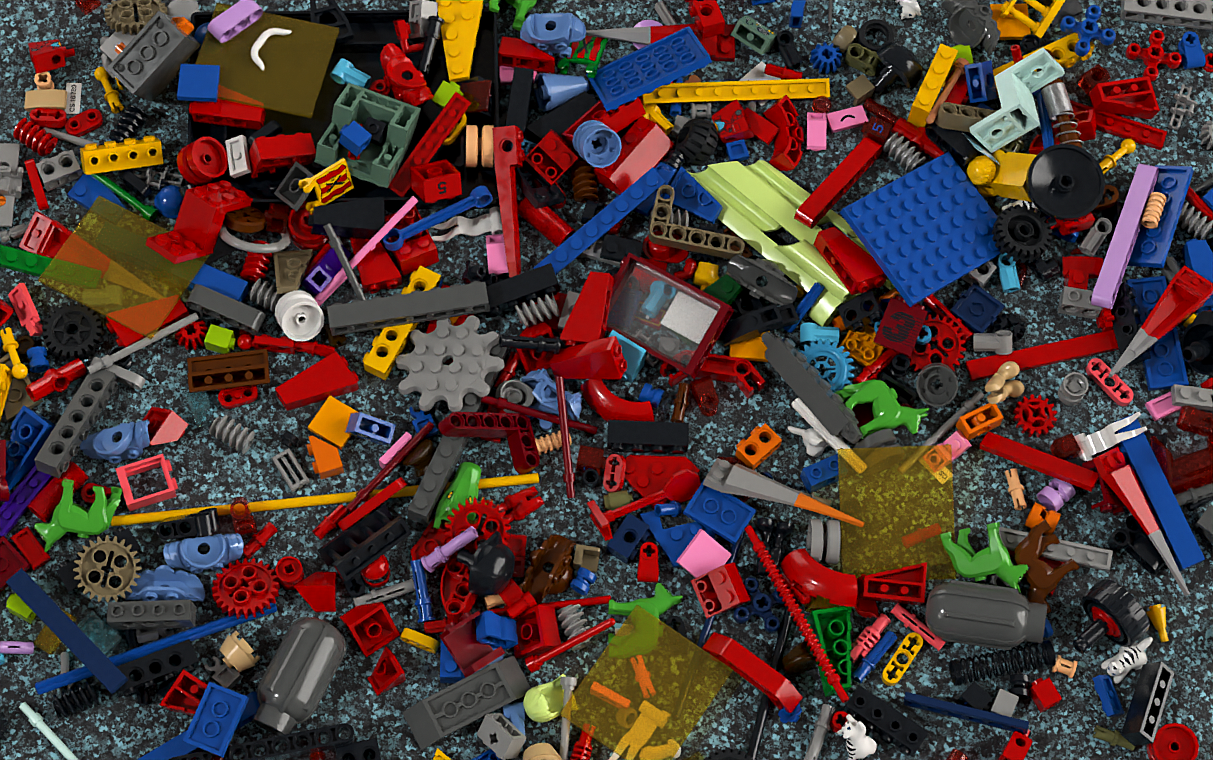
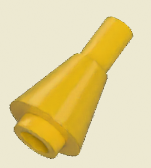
M1161 604L1150 606V611L1146 613L1158 631L1161 643L1169 641L1166 632V607H1161Z

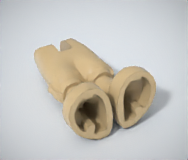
M1008 361L1002 364L997 373L985 385V392H991L987 396L990 404L1004 401L1007 396L1017 398L1024 392L1025 388L1022 382L1009 380L1017 376L1020 371L1017 363Z

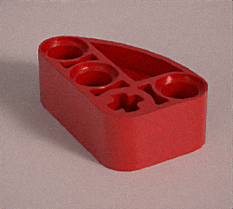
M456 558L450 559L443 570L440 593L447 619L450 623L455 621L458 624L461 622L459 618L471 610L479 595L469 592L470 571L468 566L457 562Z

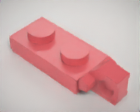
M19 283L8 294L21 326L29 331L30 336H41L43 334V325L40 323L39 314L25 283Z

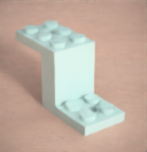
M1042 47L994 76L1002 108L969 127L970 133L990 153H993L1039 126L1040 122L1032 93L1064 75V69Z

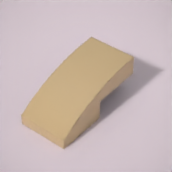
M58 89L26 91L24 109L28 112L35 108L66 109L67 91Z

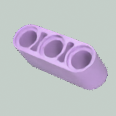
M240 0L214 18L208 24L207 29L220 43H225L257 21L262 16L263 9L254 0Z

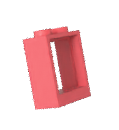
M163 454L115 468L121 488H123L122 492L129 512L177 497L175 490L178 489L175 477L171 478L169 471H173L170 460H165ZM162 466L169 489L134 500L128 477Z

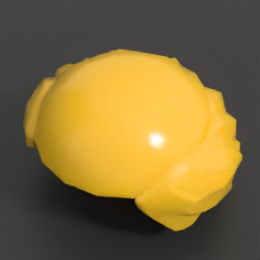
M985 155L977 156L968 164L967 176L975 185L989 184L994 179L996 165Z

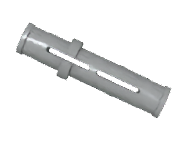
M411 578L410 580L377 591L371 590L368 594L353 598L356 607L383 602L416 590Z
M827 704L822 705L818 720L814 723L815 729L804 760H817L825 735L831 727L830 722L835 711L834 707Z

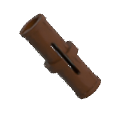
M679 383L677 396L673 401L674 410L671 422H684L683 419L685 410L689 405L688 396L691 385L687 383Z

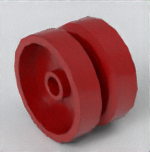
M209 136L201 137L181 148L177 156L178 170L189 183L204 185L225 173L228 168L227 152L218 140Z
M305 201L298 211L291 210L288 216V227L292 241L299 249H313V251L322 249L329 240V237L327 235L311 234V226L307 224L308 215L311 213L306 210L305 206L311 201Z
M1178 723L1167 724L1159 728L1154 742L1147 744L1149 760H1195L1199 750L1198 740L1193 731L1185 725Z

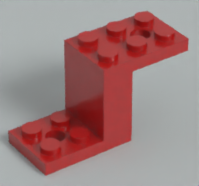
M225 180L187 189L173 231L149 237L145 245L174 264L212 254L226 213L251 206L253 199L247 196L244 191L231 186V183Z

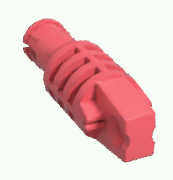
M881 613L879 618L871 626L866 627L851 644L850 661L852 663H855L860 656L865 657L881 639L880 634L891 623V620L885 614Z

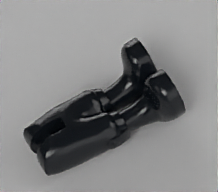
M758 518L757 526L761 530L762 542L766 546L765 550L769 551L768 555H771V560H774L773 564H776V569L780 570L783 556L786 555V550L783 546L784 539L787 535L794 532L795 525L788 522H778L775 530V541L773 547H771L770 541L775 521L768 518ZM757 557V575L764 577L766 568L763 567L764 563L760 562L761 558Z

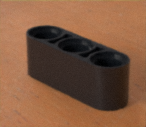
M935 122L925 129L927 137L944 153L949 151L959 166L964 167L978 156V150L958 130L939 127Z

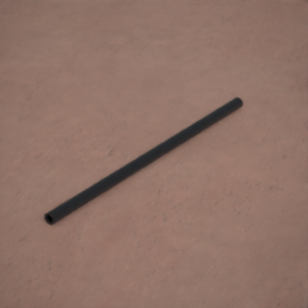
M793 596V599H796L795 604H797L798 599ZM785 607L770 664L777 672L780 670L793 617L790 616L791 612L787 611L789 607ZM764 693L762 694L747 755L751 756L753 760L757 758L771 705V700Z

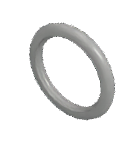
M266 217L265 226L274 229L282 236L281 240L276 243L255 244L240 240L232 236L224 224H222L219 233L221 239L227 244L253 253L279 252L285 249L292 239L290 231L286 226Z

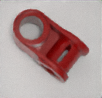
M646 542L640 548L637 582L658 583V547L652 542ZM646 550H650L651 557L647 556Z

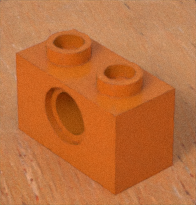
M988 403L959 417L955 426L969 441L1000 426L1004 417L996 404Z

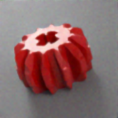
M197 320L177 330L175 339L179 340L178 344L180 346L185 345V349L188 350L193 346V349L196 350L198 344L202 347L204 346L203 341L206 338L208 327H205L206 324L203 320Z

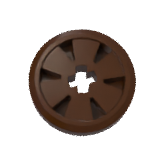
M249 206L227 212L223 224L237 232L256 233L264 229L266 216L257 208Z

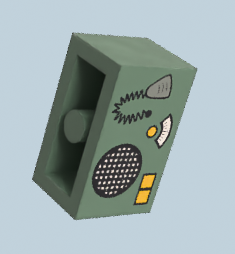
M748 15L738 20L731 33L733 37L761 55L770 51L777 38L776 33Z

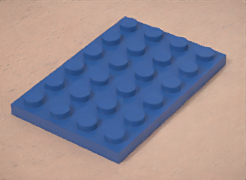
M688 26L598 68L596 77L588 78L606 111L617 109L626 102H632L645 93H651L662 85H668L677 78L685 77L694 70L705 68L709 63H712V60L692 29Z

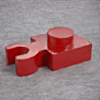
M1102 308L1099 316L1096 317L1097 327L1101 328L1102 332L1112 330L1114 315L1111 314V309Z

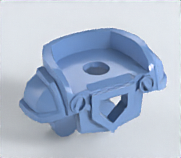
M572 13L530 14L523 22L520 31V38L527 43H535L538 49L553 56V53H560V58L565 56L571 58L572 48L568 46L572 42L583 40L586 35L585 24Z
M544 368L542 370L538 369L523 376L522 382L531 389H534L532 395L537 402L534 406H529V408L559 416L556 383L549 377L547 370ZM565 391L567 412L572 420L578 421L582 410V395L578 392L572 395ZM526 415L530 420H532V419L535 418V417ZM539 419L540 428L543 431H549L552 428V422Z

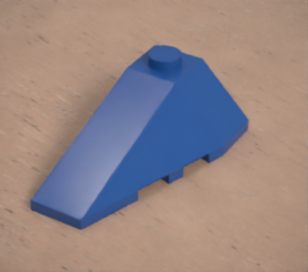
M24 405L12 422L10 428L12 433L9 441L6 440L5 479L9 491L36 465L35 457L56 426Z

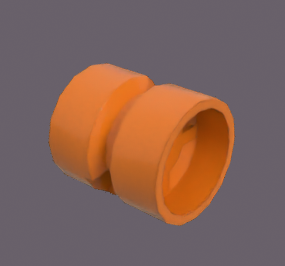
M1035 502L1024 526L1032 529L1045 519L1051 530L1043 534L1046 536L1052 535L1061 514L1052 509L1047 511L1045 506Z

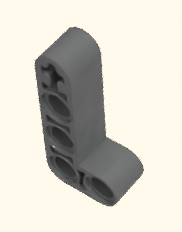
M199 284L194 285L186 301V308L190 314L196 312L198 317H202L205 313L252 334H258L266 317L258 309Z

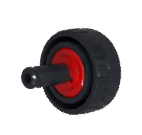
M1102 579L1090 588L1082 598L1083 609L1092 624L1073 641V646L1078 652L1085 653L1100 638L1106 636L1119 646L1130 647L1148 631L1150 626L1148 616L1139 602L1125 588L1112 580Z

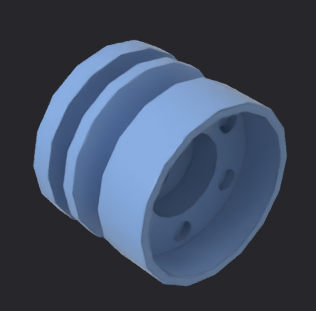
M589 120L582 123L573 135L574 150L581 158L594 167L604 168L610 166L621 153L622 145L619 136L600 121Z

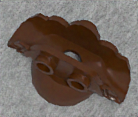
M552 534L542 543L541 548L531 552L529 556L531 565L525 573L522 592L529 591L536 600L537 605L542 602L547 594H560L570 587L569 584L574 579V570L570 564L572 556L570 554L576 544L575 541L561 535ZM547 563L554 565L550 573L543 570L544 565Z

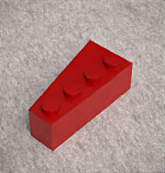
M639 97L632 102L620 105L615 110L606 111L601 101H598L565 130L561 136L574 149L573 135L582 123L589 120H597L617 133L646 114Z

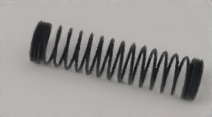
M1045 640L1041 644L1044 663L1047 667L1054 666L1056 664L1054 647L1051 641ZM1032 643L1030 646L1026 644L1024 648L1019 646L1017 649L1013 647L1011 650H1008L1015 674L1017 673V664L1012 653L1013 649L1017 652V662L1020 671L1023 673L1024 666L1019 648L1023 650L1025 667L1028 671L1030 670V662L1025 651L1026 646L1029 648L1030 661L1034 670H1036L1037 666L1031 648L1032 645L1036 647L1037 662L1042 669L1043 661L1038 649V644L1040 643L1036 645ZM1000 650L998 653L994 651L992 655L987 652L986 656L984 654H981L979 657L974 655L973 659L968 656L967 659L961 658L960 661L958 659L950 660L949 671L953 684L955 686H961L962 682L966 684L962 660L966 663L968 680L972 683V673L968 664L969 658L972 661L975 680L979 681L978 670L974 662L975 657L979 660L981 678L985 680L981 656L985 658L986 672L988 678L991 679L992 673L987 660L988 654L991 656L993 673L997 678L998 669L993 658L994 653L998 656L999 670L1004 677L1005 671L1000 652L1004 654L1005 668L1007 674L1010 675L1011 667L1006 655L1007 650L1005 652Z

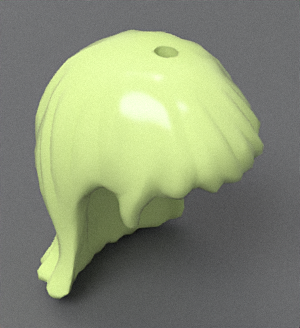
M561 674L554 681L535 686L526 692L523 706L530 719L543 723L562 715L564 690H562V685H560V678L566 677V675ZM572 691L571 711H577L578 707Z

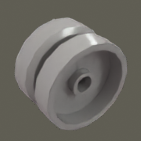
M809 519L806 549L809 555L818 563L821 562L822 555L824 554L826 564H838L840 554L839 520L828 519L823 529L821 519Z

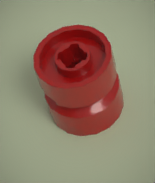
M283 557L276 564V575L279 579V584L284 589L294 590L293 586L305 578L302 564L295 557Z

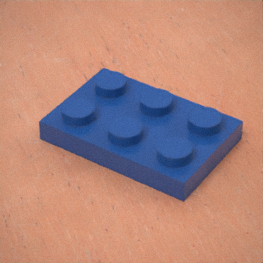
M703 482L683 511L684 515L734 545L756 513V509L731 494L716 491L703 485Z
M209 681L183 741L223 758L249 697Z

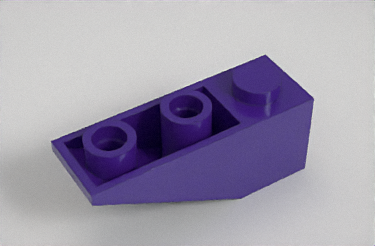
M341 244L348 259L351 253ZM330 248L301 282V285L313 296L319 294L342 267L334 248Z

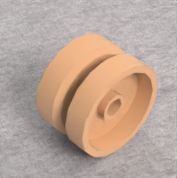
M466 125V167L476 168L478 156H482V166L484 168H493L494 146L492 128H494V125H484L482 137H478L477 125Z

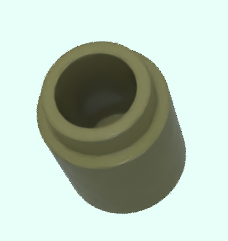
M627 490L609 492L607 495H603L605 511L615 510L633 502L632 494H628Z

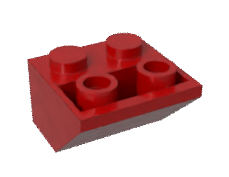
M553 129L525 156V160L551 186L579 158L576 151Z
M735 562L724 564L691 580L706 618L721 614L751 600Z

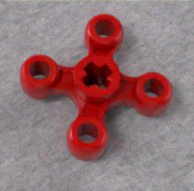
M1161 30L1151 32L1149 36L1150 46L1148 48H1141L1140 45L1131 43L1125 51V55L1129 60L1143 59L1147 67L1142 75L1143 77L1149 76L1151 82H1154L1158 77L1159 70L1157 66L1159 64H1166L1170 69H1176L1182 62V56L1179 53H1164L1160 45L1163 43L1165 35Z

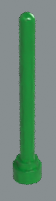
M90 174L141 211V215L149 223L157 217L159 210L154 206L144 205L103 174Z

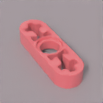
M1091 359L1086 366L1088 376L1116 404L1120 406L1130 404L1134 396L1133 391L1116 374L1110 377L1114 380L1115 385L1112 387L1107 386L1104 379L1109 378L1111 369L1101 359ZM1099 366V369L1093 371L1092 367ZM1117 386H1119V387H1120L1119 390H1117L1116 392H1114V390L1117 388ZM1127 394V397L1121 399L1120 395Z

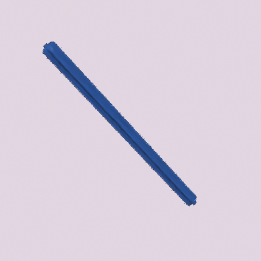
M270 603L271 609L263 608L264 614L258 611L255 618L252 614H249L248 619H245L244 615L241 614L240 618L237 619L236 613H234L231 617L229 615L111 656L108 659L117 667L189 639L191 642L277 611L276 603ZM83 666L35 683V688L38 695L94 675Z

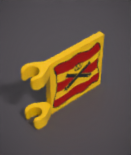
M344 158L313 177L302 179L298 183L299 188H303L305 193H309L313 187L315 189L318 200L308 202L305 205L306 210L310 211L311 214L314 207L327 205L354 188L347 162Z

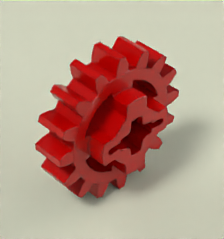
M1031 394L1029 400L1024 396L1022 402L1018 401L1017 408L1013 411L1016 414L1013 421H1018L1016 428L1022 427L1021 433L1024 434L1027 431L1029 432V437L1035 433L1037 438H1039L1041 432L1047 435L1048 430L1052 431L1054 428L1053 424L1057 421V418L1054 417L1057 411H1052L1054 404L1049 405L1047 403L1048 398L1044 401L1041 400V395L1035 398Z

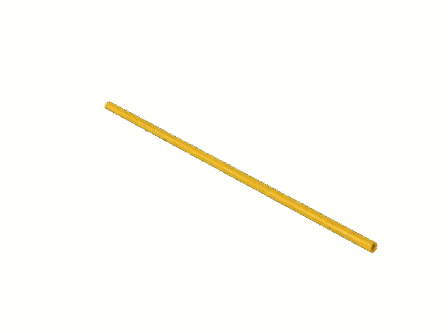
M538 473L483 478L479 480L478 487L479 489L534 484L539 483ZM448 482L443 493L446 492L451 482ZM419 485L405 486L390 498L414 496ZM375 489V490H373V491L369 494L370 497H369L367 500H369V499H371L372 497H374L376 494H378V493H379L380 491H382L383 489ZM358 491L113 516L111 526L161 522L169 517L199 513V511L208 508H217L218 516L348 503L356 497L355 494Z

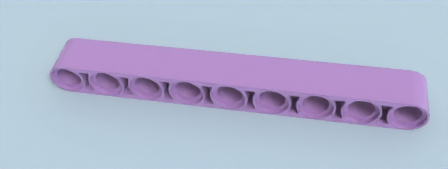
M1138 164L1092 294L1091 305L1112 309L1141 227V219L1143 218L1149 195L1153 192L1158 178L1159 167Z

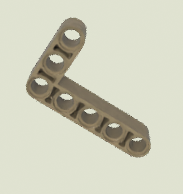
M944 102L940 106L934 121L939 127L970 133L969 127L993 114L996 110Z
M662 185L658 188L649 229V239L652 243L731 259L735 255L742 256L745 245L739 237L669 223L675 191L669 185ZM665 193L668 194L670 198L663 199L660 195ZM664 212L667 216L659 217L657 213ZM660 230L663 234L657 236L653 231ZM680 234L682 238L676 240L673 238L672 235ZM699 238L701 243L696 244L691 239ZM711 242H718L720 247H713ZM736 245L740 250L732 251L730 246Z

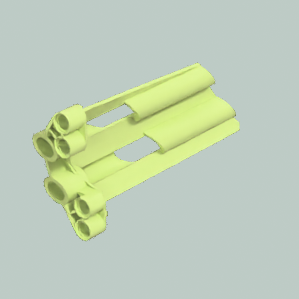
M758 160L752 165L743 166L738 161L708 165V168L702 172H688L722 205L723 209L718 216L722 223L766 259L777 264L782 272L806 292L816 282L824 286L823 292L808 313V316L818 325L827 327L834 316L840 314L837 307L861 294H850L813 245L818 232L822 231L817 225L832 222L848 235L854 243L871 255L846 220L831 209L812 229L795 220L796 211L811 194L764 160ZM783 227L799 242L779 246L764 233L773 232ZM887 277L884 286L892 290L895 287Z

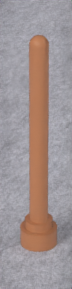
M956 59L953 65L954 72L927 116V124L934 122L940 106L948 98L960 75L965 74L964 65L969 64L966 59Z

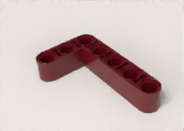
M452 412L438 424L439 431L447 437L507 438L514 468L521 475L529 473L540 463L531 422L524 414Z

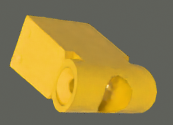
M1000 149L993 152L992 156L998 161V163L993 161L996 165L994 179L989 184L977 185L976 189L985 197L999 195L1000 197L1032 202L1026 187V175L1031 162L1037 155L1015 152L1005 153Z

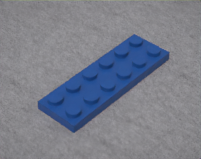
M1155 165V167H1159V173L1153 192L1162 193L1166 196L1167 200L1157 228L1150 229L1141 224L1127 266L1164 268L1194 172L1191 166Z
M1165 276L1129 279L1126 281V284L1135 289L1137 295L1135 301L1141 309L1142 315L1140 319L1143 323L1167 288ZM1175 327L1151 346V359L1142 362L1148 391L1171 389L1174 384L1189 385L1177 327Z

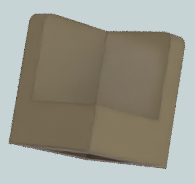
M862 74L847 84L846 89L855 98L853 105L856 107L873 96L875 86Z
M576 544L573 570L583 567L592 573H596L601 548Z

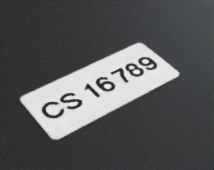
M82 83L66 84L67 104L66 109H64L66 114L80 113Z

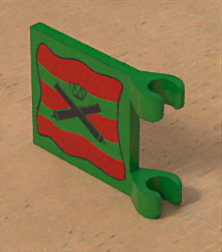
M585 35L583 40L570 43L568 47L572 48L571 58L565 56L559 61L558 69H560V74H567L569 64L577 63L588 65L586 67L588 78H595L608 38Z

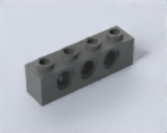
M191 600L108 602L107 623L113 630L195 627L196 606Z

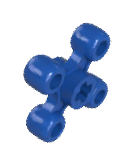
M1091 5L1087 8L1085 13L1086 19L1083 22H1077L1072 16H1065L1060 22V29L1063 32H1075L1078 34L1077 36L1080 40L1074 47V51L1078 56L1083 57L1090 51L1089 42L1093 39L1100 40L1106 46L1113 44L1115 41L1116 33L1114 30L1098 28L1096 21L1101 16V9L1097 5Z

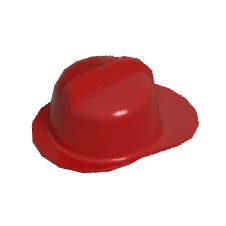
M661 231L653 232L657 236L663 234ZM675 234L672 235L673 238L676 240L682 238L681 236ZM649 235L643 241L645 255L657 261L679 263L685 260L689 253L687 250L654 244L650 241Z

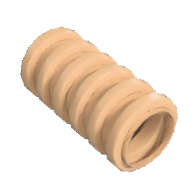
M1152 192L1149 195L1148 203L1141 219V224L1146 228L1155 229L1158 227L1167 200L1166 196L1160 192Z
M560 430L556 434L553 432L550 436L546 434V437L540 436V439L535 438L539 455L542 452L546 454L549 450L552 452L553 449L559 450V447H562ZM569 433V440H570V446H571L572 440H571V436H570V433Z

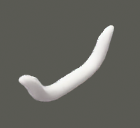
M270 28L264 31L253 44L251 57L262 71L265 66L258 56L259 49L270 36L289 35L292 32L291 30Z

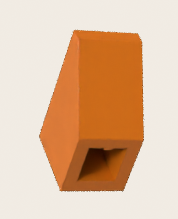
M308 436L310 443L306 444L309 456L313 455L315 462H312L314 473H319L321 480L344 473L338 448L314 436Z

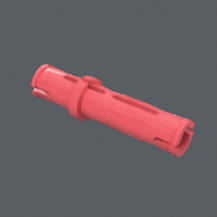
M899 603L891 610L890 613L904 623L903 626L909 627L915 633L921 635L937 651H940L947 642L942 640L941 637L934 635L928 626L916 618L917 615L915 613L911 614ZM920 628L923 629L926 633H928L931 637H929L922 630H920Z

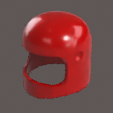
M382 555L362 569L360 573L363 581L368 586L379 588L389 581L391 569L386 556ZM388 572L387 578L380 583L373 584L365 579L378 580Z

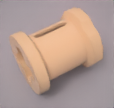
M49 72L35 74L34 82L37 85V90L55 88Z
M1057 655L1056 664L1052 667V672L1055 673L1057 671L1066 674L1068 678L1072 679L1078 661L1074 660L1072 662L1061 658V655Z

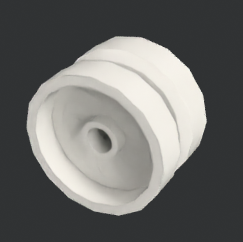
M294 290L286 293L276 304V321L288 338L295 341H307L314 338L321 331L324 325V314L316 300L309 293Z

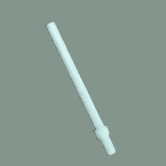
M26 702L19 706L22 712L29 718L28 721L32 726L37 727L67 760H79L44 723V718L38 712L35 713Z

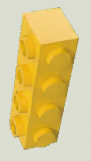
M153 135L144 136L142 140L127 138L124 139V142L120 143L106 141L104 145L97 146V144L91 143L80 148L82 170L86 175L164 164L161 141Z

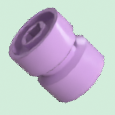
M1054 478L1049 483V486H1045L1037 494V498L1048 511L1052 509L1057 512L1064 505V502H1068L1076 492L1072 484Z

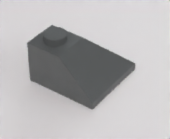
M295 162L274 194L295 211H298L314 190L313 187L309 193H305L303 188H299L298 183L300 180L311 178L316 174L300 163Z

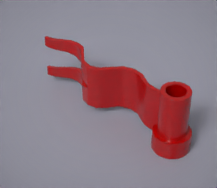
M512 578L506 588L499 594L508 606L505 610L511 619H514L526 609H531L537 605L529 591L523 593Z

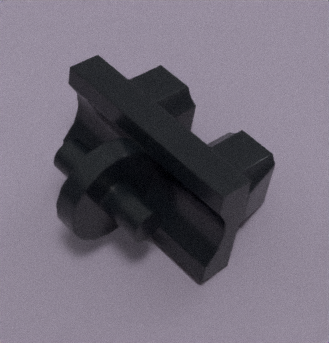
M471 260L466 261V270L462 275L464 284H470L473 281L485 282L486 286L497 283V275L494 273L489 274L485 267L477 265Z

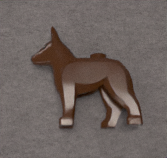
M1044 519L1038 525H1035L1028 535L1016 546L1013 559L1016 565L1024 564L1030 567L1024 575L1030 584L1026 596L1027 600L1033 603L1047 604L1046 614H1050L1051 608L1046 601V596L1057 587L1059 581L1068 572L1077 570L1080 567L1072 558L1054 569L1044 561L1039 560L1047 546L1060 543L1055 534L1042 537L1044 532L1051 530V527Z

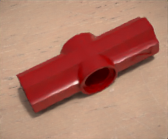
M901 117L895 123L891 132L894 134L899 132L898 136H904L905 141H910L909 146H915V151H923L933 158L945 154L927 137L925 133L926 128L916 127Z
M77 358L58 369H48L42 378L27 385L25 389L30 399L36 402L54 391L62 392L66 390L69 383L86 375L87 370L82 361Z

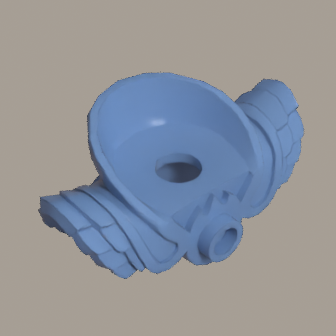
M147 419L145 421H137L136 423H121L116 427L106 428L100 432L90 434L86 440L82 441L80 449L92 459H105L111 463H120L126 459H136L142 455L143 448L149 446L148 426L150 422ZM116 435L122 437L119 442H114Z
M239 533L186 538L183 541L179 540L165 544L163 556L171 568L185 569L192 574L201 573L207 569L218 571L229 562L235 561L242 556L244 542ZM199 546H210V551L207 554L203 555L198 552Z
M161 565L155 571L145 570L138 575L141 578H134L133 580L138 585L130 586L132 593L125 591V601L142 599L143 601L191 600L203 602L205 599L203 584L196 575L188 574L181 570L174 571L168 565Z

